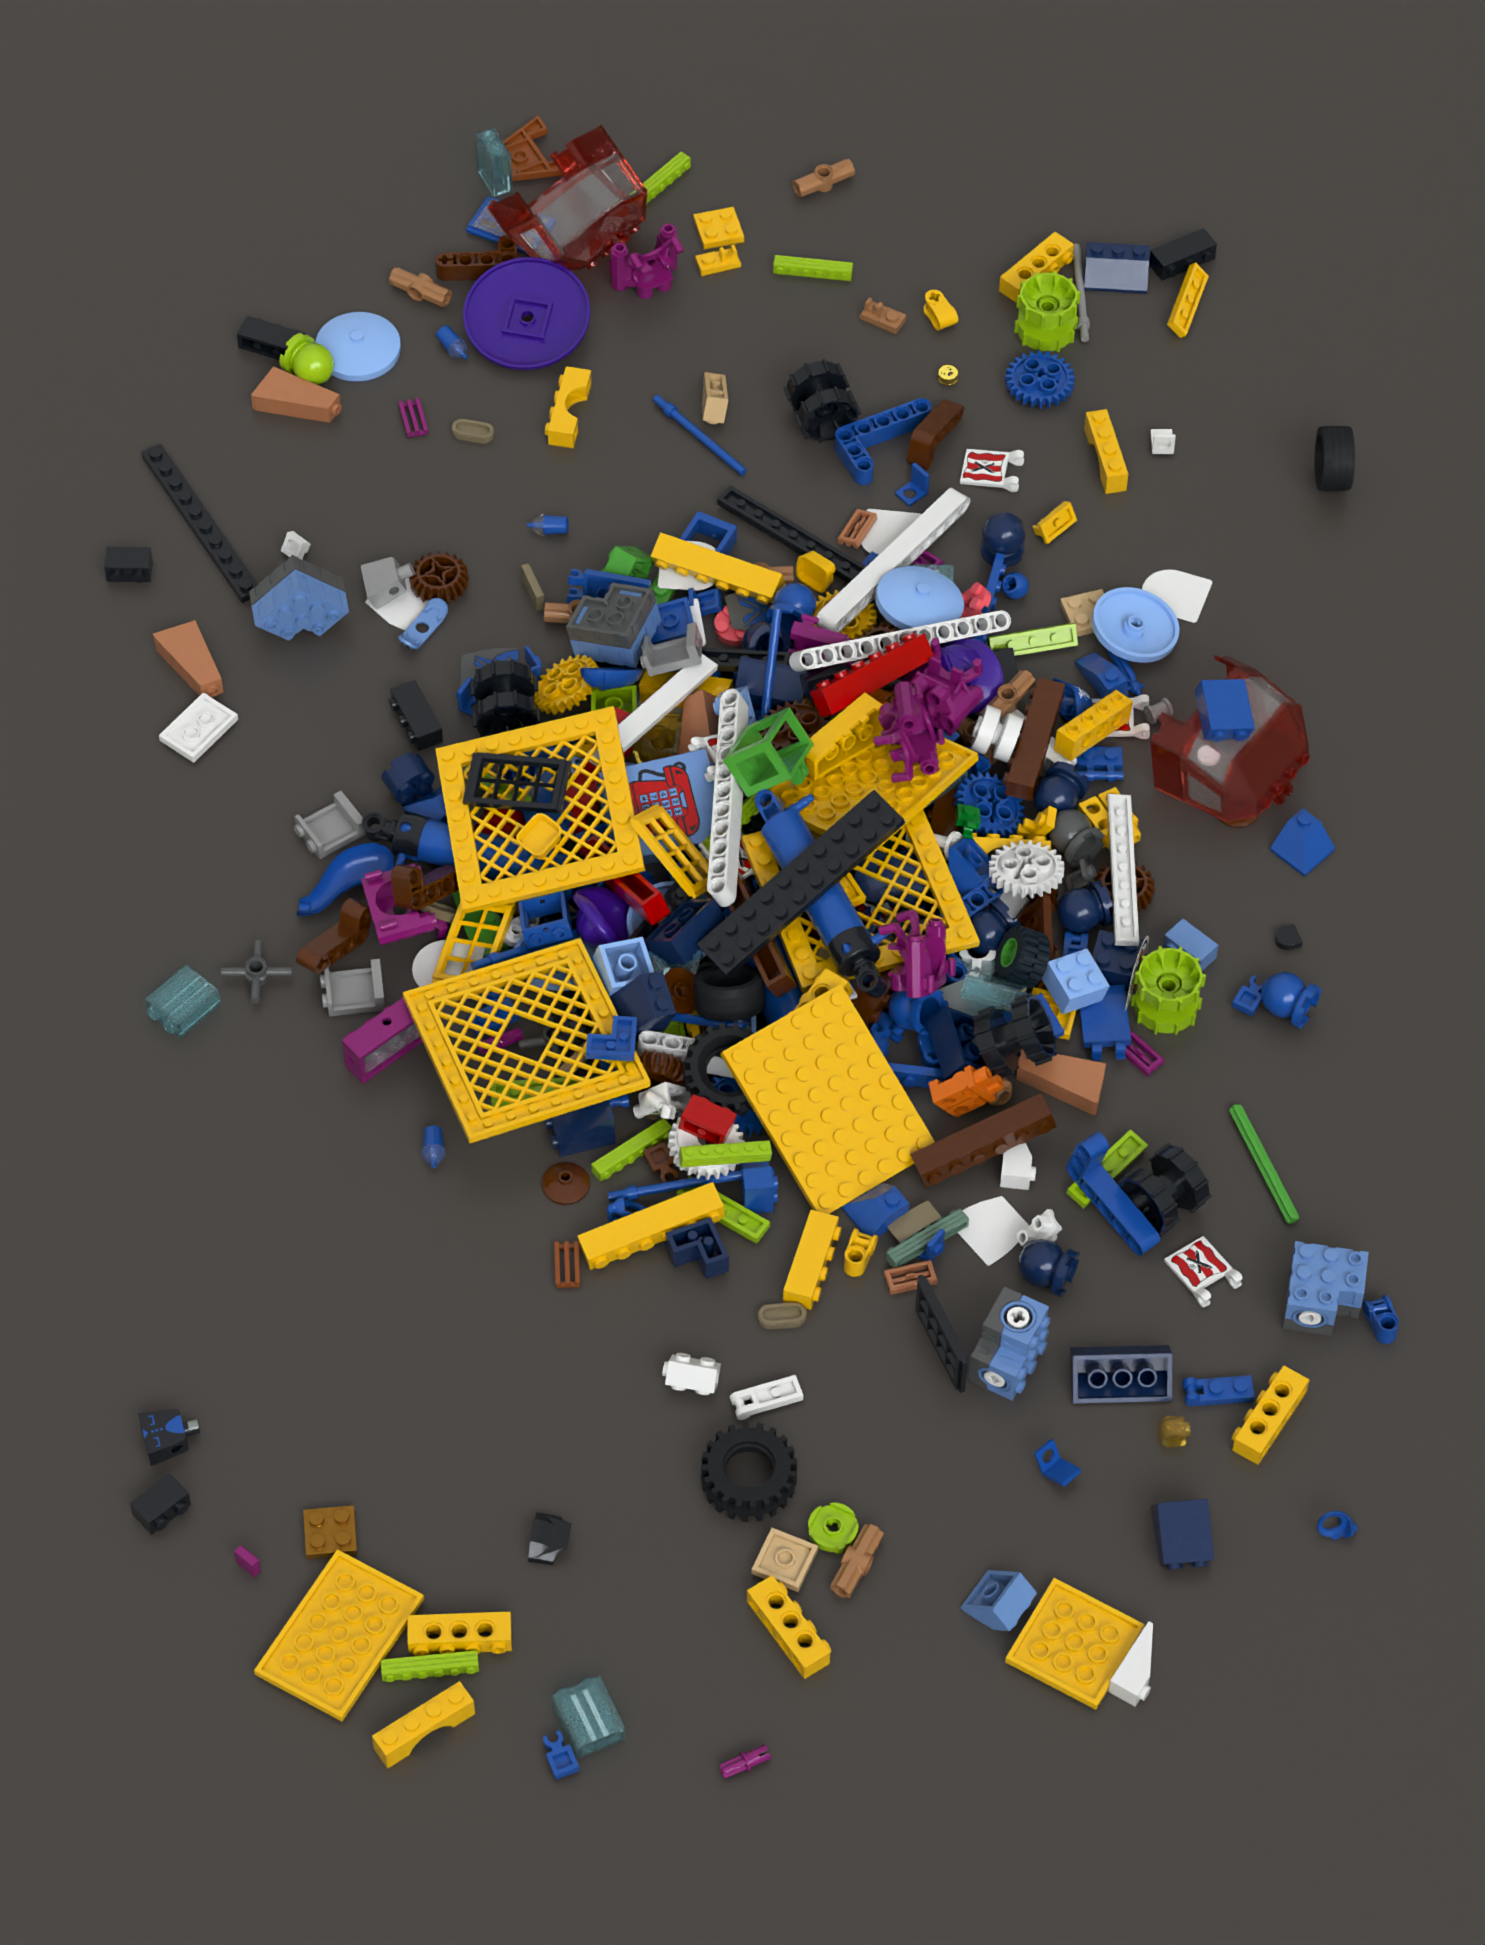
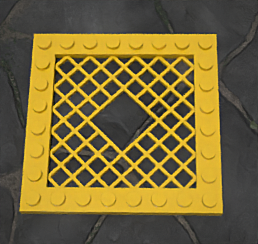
M614 706L435 749L464 914L646 871L639 835L630 822V819L635 816ZM579 740L576 746H573L570 743H568L571 741ZM586 740L594 744L589 753L580 750V747ZM557 745L553 752L546 748ZM564 745L572 750L566 758L567 761H571L576 753L585 757L579 766L573 763L571 765V768L576 771L568 780L567 790L570 786H573L579 792L573 799L565 795V800L570 802V804L556 821L560 825L566 818L573 822V825L568 832L561 829V834L564 837L554 847L555 849L548 858L542 859L545 863L539 871L530 866L535 859L533 855L530 856L526 863L517 859L523 848L514 839V836L524 826L510 818L515 810H509L504 815L497 811L498 808L483 807L490 812L484 820H481L475 816L481 807H474L470 812V806L463 805L466 789L465 780L468 779L473 753L527 756L524 754L525 752L535 750L531 757H537L543 751L550 755L548 758L564 759L557 755ZM597 749L599 750L600 760L593 757ZM589 760L598 764L592 774L583 769ZM489 763L486 768H483L481 778H485L488 774L496 779L497 774L490 771L495 763ZM504 764L505 767L503 768L501 779L506 780L503 777L509 769L517 772L518 768L512 764ZM468 766V768L464 772L463 767ZM523 766L521 777L524 776L531 780V782H535L536 775L533 777L527 774L526 770L529 766ZM543 767L542 774L544 771L552 774L553 777L548 783L554 784L557 771L549 767ZM601 769L603 772L604 780L596 776ZM579 773L589 777L583 786L574 782ZM593 780L602 784L596 794L587 789ZM480 782L479 787L486 791L482 798H488L490 794H493L495 783L487 787ZM506 784L508 788L502 795L498 793L497 798L510 800L506 797L512 791L514 785ZM527 786L525 790L519 787L518 792L522 794L516 801H523L533 786ZM543 787L548 791L553 792V788ZM605 788L608 801L600 797ZM583 793L593 797L587 806L577 802ZM597 800L605 804V807L599 814L591 810V807ZM574 805L583 810L577 819L568 815ZM608 809L610 810L611 820L603 817ZM587 813L596 817L590 827L581 822ZM494 814L502 818V821L496 828L488 824ZM472 820L480 824L475 832L473 829ZM600 820L609 825L603 834L594 830ZM506 822L516 826L510 835L500 831ZM577 826L587 830L581 839L571 835ZM484 827L493 831L487 841L478 836ZM612 829L615 841L607 837ZM591 833L600 838L594 847L585 843ZM497 834L506 839L500 848L491 844ZM568 839L577 843L571 852L562 848ZM475 840L484 844L478 853ZM604 840L613 845L607 855L598 850ZM510 842L519 846L513 856L504 851ZM581 846L590 850L584 860L575 855ZM488 847L496 851V854L490 861L482 857V854ZM559 851L568 856L562 865L553 861ZM500 855L510 859L504 868L494 864ZM572 859H574V860L577 861V862L569 863ZM479 860L487 864L482 872L480 871ZM514 862L522 866V869L516 876L508 872V869ZM491 867L500 872L494 881L485 877ZM527 869L531 871V873L524 874ZM504 875L510 877V878L502 879Z
M921 810L900 829L902 831L898 838L892 836L889 839L895 842L891 850L883 846L877 849L888 854L884 862L874 858V852L865 858L866 861L862 867L856 866L853 869L889 885L871 917L858 911L856 912L860 919L868 922L865 926L868 930L871 924L878 927L890 924L893 918L897 919V911L900 906H903L927 917L923 925L919 923L920 934L923 931L926 932V924L929 922V919H943V923L947 927L946 955L978 947L980 940L925 812ZM761 831L741 836V843L759 888H761L780 872L778 868L780 865L776 858H774ZM811 831L815 840H817L821 836ZM905 833L907 834L910 843L902 840ZM899 844L910 849L906 856L895 852ZM913 851L915 852L918 862L910 858ZM892 856L903 861L899 868L888 864ZM870 862L881 866L877 874L866 869ZM906 863L918 867L914 875L903 871ZM885 868L896 873L892 880L881 876ZM921 869L924 873L926 880L917 877ZM899 875L911 879L907 887L896 883ZM914 881L926 886L922 894L911 889ZM892 887L903 891L900 899L889 895ZM929 888L932 892L934 899L926 896V893L929 890ZM907 894L919 898L915 906L904 901ZM886 899L897 904L893 912L882 907ZM922 900L933 904L930 912L918 908ZM937 907L941 913L942 918L934 915V912ZM878 912L890 916L886 924L875 919ZM801 915L778 934L801 992L809 991L817 975L822 974L825 968L847 981L855 979L854 976L845 977L840 975L830 956L826 960L816 955L820 947L825 950L827 948L821 939L818 941L809 937L811 930L815 929L812 922L801 918ZM910 920L904 921L902 927L904 932L908 925H911ZM802 924L808 926L806 932H804ZM884 939L880 942L884 945L878 946L881 954L875 964L879 972L894 969L900 963H905L899 950H888L890 941ZM809 943L816 945L814 951H812Z
M581 938L403 992L405 1004L469 1144L650 1087V1079L636 1051L634 1061L595 1059L592 1066L580 1062L584 1054L586 1055L587 1041L583 1048L572 1044L575 1036L587 1040V1034L579 1032L581 1025L585 1024L593 1027L590 1034H596L598 1031L599 1034L612 1035L613 1016H618ZM556 971L567 974L564 982L553 978ZM571 977L575 985L568 983ZM534 978L545 981L542 988L530 985ZM549 983L561 986L557 994L546 990ZM511 985L523 987L521 993L517 995L509 992ZM565 988L576 992L573 999L561 996ZM527 990L538 993L535 1001L524 997ZM490 991L501 994L497 1002L486 998ZM543 995L554 998L550 1006L539 1002ZM579 995L581 996L584 1003L577 1001ZM505 996L516 1000L513 1007L501 1004ZM467 998L479 1001L475 1009L464 1005ZM558 1000L569 1004L566 1011L554 1008ZM520 1002L532 1005L528 1013L517 1009ZM483 1003L494 1007L490 1014L479 1011ZM445 1005L456 1008L452 1016L441 1012ZM573 1006L584 1009L581 1017L570 1014ZM536 1007L547 1011L544 1018L532 1015ZM498 1009L509 1012L506 1020L495 1017ZM460 1010L471 1013L468 1021L456 1018ZM551 1013L562 1016L559 1024L548 1021ZM588 1013L592 1021L585 1019ZM514 1014L556 1029L538 1062L496 1047ZM476 1016L487 1019L483 1027L472 1023ZM440 1018L449 1020L445 1028ZM567 1018L578 1022L574 1030L563 1026ZM491 1021L502 1024L499 1032L487 1029ZM453 1023L464 1026L461 1034L450 1030ZM469 1028L480 1032L476 1039L465 1036ZM560 1031L571 1034L568 1042L556 1038ZM484 1033L495 1037L492 1045L481 1042ZM449 1036L457 1038V1041L455 1042L454 1046L452 1045ZM462 1040L473 1044L469 1052L458 1048ZM553 1043L564 1047L561 1054L549 1051ZM477 1046L488 1049L485 1057L473 1054ZM568 1049L580 1052L576 1060L565 1057ZM492 1052L504 1055L500 1063L489 1060ZM457 1054L466 1057V1058L464 1059V1061H463L462 1064H461V1062H460V1060H459ZM546 1056L557 1059L554 1067L543 1064ZM508 1057L519 1061L515 1069L504 1065ZM470 1058L481 1062L478 1070L466 1066ZM600 1060L611 1064L608 1071L596 1068ZM562 1061L573 1065L569 1073L558 1069ZM524 1063L535 1066L531 1074L520 1071ZM486 1064L497 1068L493 1076L482 1072ZM577 1067L588 1070L585 1079L573 1075ZM539 1068L551 1072L547 1080L536 1076ZM501 1070L512 1073L509 1081L497 1078ZM465 1072L474 1075L471 1082H469ZM593 1073H596V1074L601 1075V1076H598V1077H595V1078L590 1079V1077H591V1075H592ZM555 1074L566 1078L563 1085L551 1082ZM517 1075L528 1079L524 1087L513 1083ZM478 1077L490 1081L486 1089L475 1085ZM570 1080H574V1081H576V1082H579V1083H576V1084H572V1085L567 1086L568 1083L570 1082ZM532 1081L543 1084L540 1093L528 1089ZM494 1082L505 1086L502 1094L490 1090ZM548 1087L557 1089V1090H553V1091H550V1092L545 1093V1091L547 1090ZM510 1088L521 1092L517 1100L506 1096ZM474 1090L483 1093L479 1101ZM525 1094L534 1096V1097H531V1098L522 1100L523 1097L525 1096ZM487 1095L498 1099L494 1107L483 1103ZM503 1101L511 1103L509 1105L500 1107Z

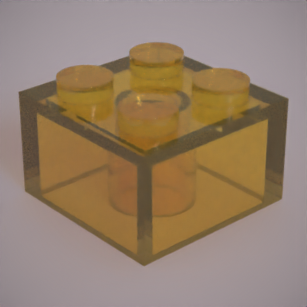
M668 713L633 744L632 751L636 764L679 755L682 724L681 713Z

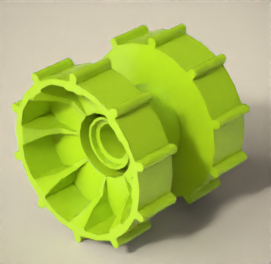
M1056 271L1040 274L1035 272L1034 276L1028 278L1025 282L1021 281L1020 295H1017L1016 307L1019 308L1018 320H1015L1014 332L1018 333L1019 338L1022 340V346L1027 345L1032 349L1041 350V352L1055 350L1060 352V349L1070 342L1074 343L1075 329H1077L1078 317L1076 316L1077 304H1080L1081 292L1077 291L1072 283V278L1068 279L1056 274Z
M1158 946V950L1151 952L1147 956H1141L1139 971L1135 972L1134 984H1137L1136 993L1131 997L1130 1006L1134 1007L1137 1023H1142L1147 1028L1153 1030L1155 1035L1157 1032L1178 1035L1179 1031L1184 1030L1189 1025L1194 1026L1197 1010L1201 1009L1202 998L1199 997L1201 987L1205 986L1206 975L1202 974L1199 958H1194L1189 953L1183 951L1182 947L1175 949Z

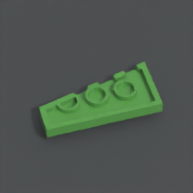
M459 890L451 894L456 909H458L461 900ZM484 910L466 913L463 920L479 923ZM488 911L483 924L500 926L502 919L497 912ZM462 925L468 940L473 941L477 927ZM482 928L477 941L493 944L497 931ZM503 943L500 953L509 949L511 946H508L505 943ZM485 948L483 958L490 953V948Z

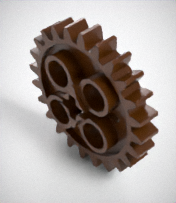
M795 699L793 704L785 701L784 707L777 705L776 711L769 710L770 715L790 707L809 738L831 721L830 715L821 717L815 703L810 702L807 704L806 699L801 703H798L797 699ZM786 720L771 741L776 751L799 741ZM770 727L759 731L763 738Z

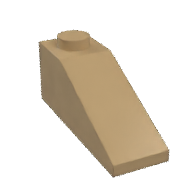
M704 372L702 419L709 424L724 423L728 405L726 376Z

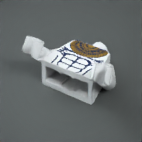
M668 1082L661 1083L639 1093V1104L633 1106L634 1115L638 1119L645 1117L656 1121L662 1118L674 1120L675 1117L681 1116L691 1099V1094L689 1091H686L685 1087Z

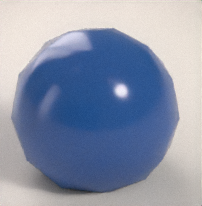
M1020 572L1009 573L1003 578L1001 584L1002 592L1012 600L1023 598L1028 592L1029 581Z

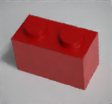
M693 1094L681 1115L678 1128L711 1144H725L734 1127L737 1114L729 1108L710 1102L705 1097Z

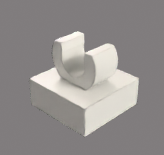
M290 531L286 534L281 552L288 557L294 555L302 560L304 554L309 550L310 543L294 531Z

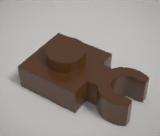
M665 1141L643 1150V1155L652 1173L660 1172V1183L667 1182L665 1177L668 1175L672 1176L674 1181L678 1180L677 1171L670 1168L675 1165L673 1163L674 1158L669 1155L670 1150Z

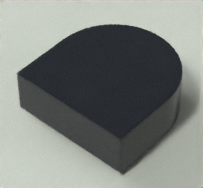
M1295 924L1281 927L1276 932L1275 942L1279 948L1292 950L1302 947L1303 942Z

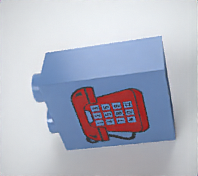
M706 749L626 766L635 815L656 804L662 806L698 851L702 850L698 847V844L711 833L714 781L707 782L704 774L708 773L707 768L715 765L714 761L709 762ZM599 772L597 777L604 780L603 772ZM595 782L597 791L602 784ZM605 788L600 797L608 801ZM600 802L601 808L603 809L605 807V804ZM608 809L604 817L611 820L610 810ZM656 819L657 823L661 826V828L664 831H666L667 829L661 823V821L659 819ZM649 824L645 825L654 837L657 836ZM612 829V831L609 833V838L615 841L614 831ZM671 834L668 835L675 845L679 847L680 845ZM639 836L644 865L660 861ZM659 840L658 842L663 846L667 853L670 852V850L662 842V840Z

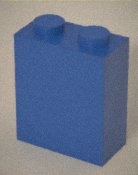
M1245 679L1201 680L1195 689V696L1204 740L1220 742L1225 739H1234L1235 741L1248 739L1255 727Z

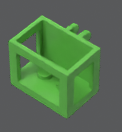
M788 707L747 725L723 761L746 796L750 797L763 789L771 788L787 780H791L797 786L801 785L809 773L804 759L814 744L791 708ZM786 720L799 741L776 751L771 741ZM770 727L763 738L759 731Z

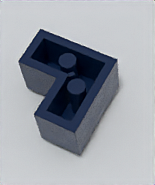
M711 1217L665 1233L666 1250L674 1267L698 1260L706 1279L729 1271V1255Z

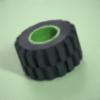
M1020 925L1011 927L1001 939L995 956V970L998 979L1024 989H1031L1033 986H1036L1039 980L1042 979L1050 959L1051 948L1048 936L1045 933Z

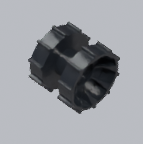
M822 359V361L810 364L804 363V366L794 374H789L790 379L787 386L783 389L793 411H799L795 418L805 439L810 438L819 441V443L834 439L835 431L839 427L857 421L858 415H861L852 391H846V388L850 387L840 363L834 364Z
M514 659L497 662L491 660L490 664L480 669H475L474 679L470 681L471 696H474L478 703L476 712H472L473 727H477L480 738L541 723L540 708L536 707L533 700L535 692L539 691L538 678L533 675L531 665L526 666L515 662Z
M1032 992L1017 997L1015 1002L1010 1003L1012 1019L1009 1022L1005 1020L1003 1013L995 1009V1006L978 1011V1015L973 1016V1034L980 1051L979 1054L989 1070L994 1075L998 1074L1001 1078L1015 1074L1014 1070L1020 1068L1018 1065V1053L1020 1050L1025 1052L1026 1058L1034 1062L1035 1066L1052 1061V1057L1057 1055L1056 1037L1054 1036L1050 1017L1042 1006L1041 1000L1034 997Z
M1169 1142L1149 1158L1152 1171L1148 1172L1136 1166L1125 1174L1124 1178L1118 1181L1120 1188L1156 1229L1160 1237L1181 1221L1178 1217L1177 1207L1193 1213L1212 1197L1209 1193V1180L1204 1176L1198 1166V1162L1194 1161L1182 1147L1172 1146Z

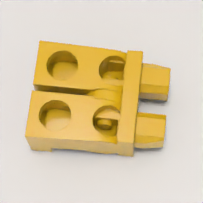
M1116 787L1099 794L1098 798L1094 796L1079 803L1077 808L1078 811L1088 817L1092 827H1097L1105 835L1102 838L1103 848L1107 847L1109 851L1108 807L1106 799L1108 794L1121 795ZM1132 812L1133 840L1135 844L1140 841L1141 833L1137 827L1139 820Z

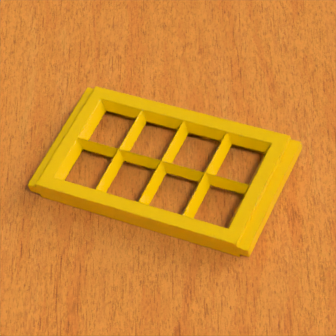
M656 804L630 819L634 830L689 897L692 896L693 899H696L708 892L709 863L662 806ZM656 819H659L661 821V823L667 829L666 831H664L661 828V826L657 823ZM649 824L657 836L654 837L645 825ZM671 834L680 846L677 847L668 835ZM662 840V842L667 846L670 852L667 853V851L658 841ZM684 850L693 862L690 863L681 851ZM673 855L683 866L682 868H680L676 864V862L671 858ZM695 866H697L701 870V872L705 875V878L701 877V875L694 868ZM687 871L696 883L693 884L684 872Z
M460 900L431 983L457 976L444 973L448 960L464 963L461 974H464L468 964L476 961L471 959L475 946L490 948V953H500L515 912L516 903L513 902L483 909L480 922L477 923L463 920L465 914ZM488 911L504 913L500 926L483 924ZM461 925L477 927L473 941L457 938ZM482 928L497 931L493 944L477 941ZM455 943L471 945L466 958L450 956Z

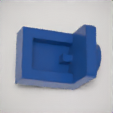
M693 588L688 589L689 597L687 598L689 606H694L693 599H698L701 616L722 611L721 592L718 588L698 594Z

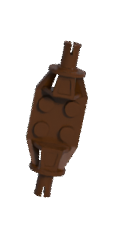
M1051 888L1050 894L1043 891V897L1036 893L1034 898H1031L1029 894H1026L1028 900L1016 915V918L1022 926L1045 933L1048 936V940H1050L1051 953L1049 961L1059 958V948L1052 940L1051 915L1057 908L1056 898L1058 897V889ZM1042 979L1039 980L1038 988L1048 990Z

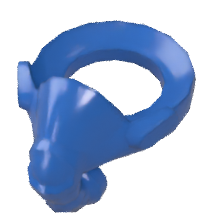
M620 1197L608 1205L606 1209L607 1218L610 1222L619 1219L618 1215L625 1217L632 1214L626 1211L625 1208L640 1211L646 1207L638 1202L625 1200V1197Z
M1343 1511L1327 1512L1317 1522L1319 1533L1325 1537H1331L1332 1540H1337L1341 1536L1349 1538L1358 1529V1525ZM1338 1516L1337 1519L1340 1522L1338 1526L1331 1529L1323 1527V1522L1327 1518Z

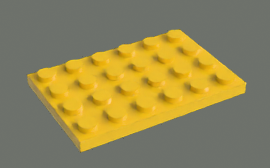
M337 1549L263 1656L254 1673L263 1680L343 1722L381 1665V1660L385 1659L408 1625V1615H414L424 1601V1595Z

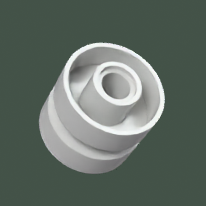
M986 705L982 716L979 715L972 733L974 738L971 750L985 755L991 744L995 745L993 758L1007 763L1017 742L1024 718L1009 713L1002 724L1000 723L1001 709Z

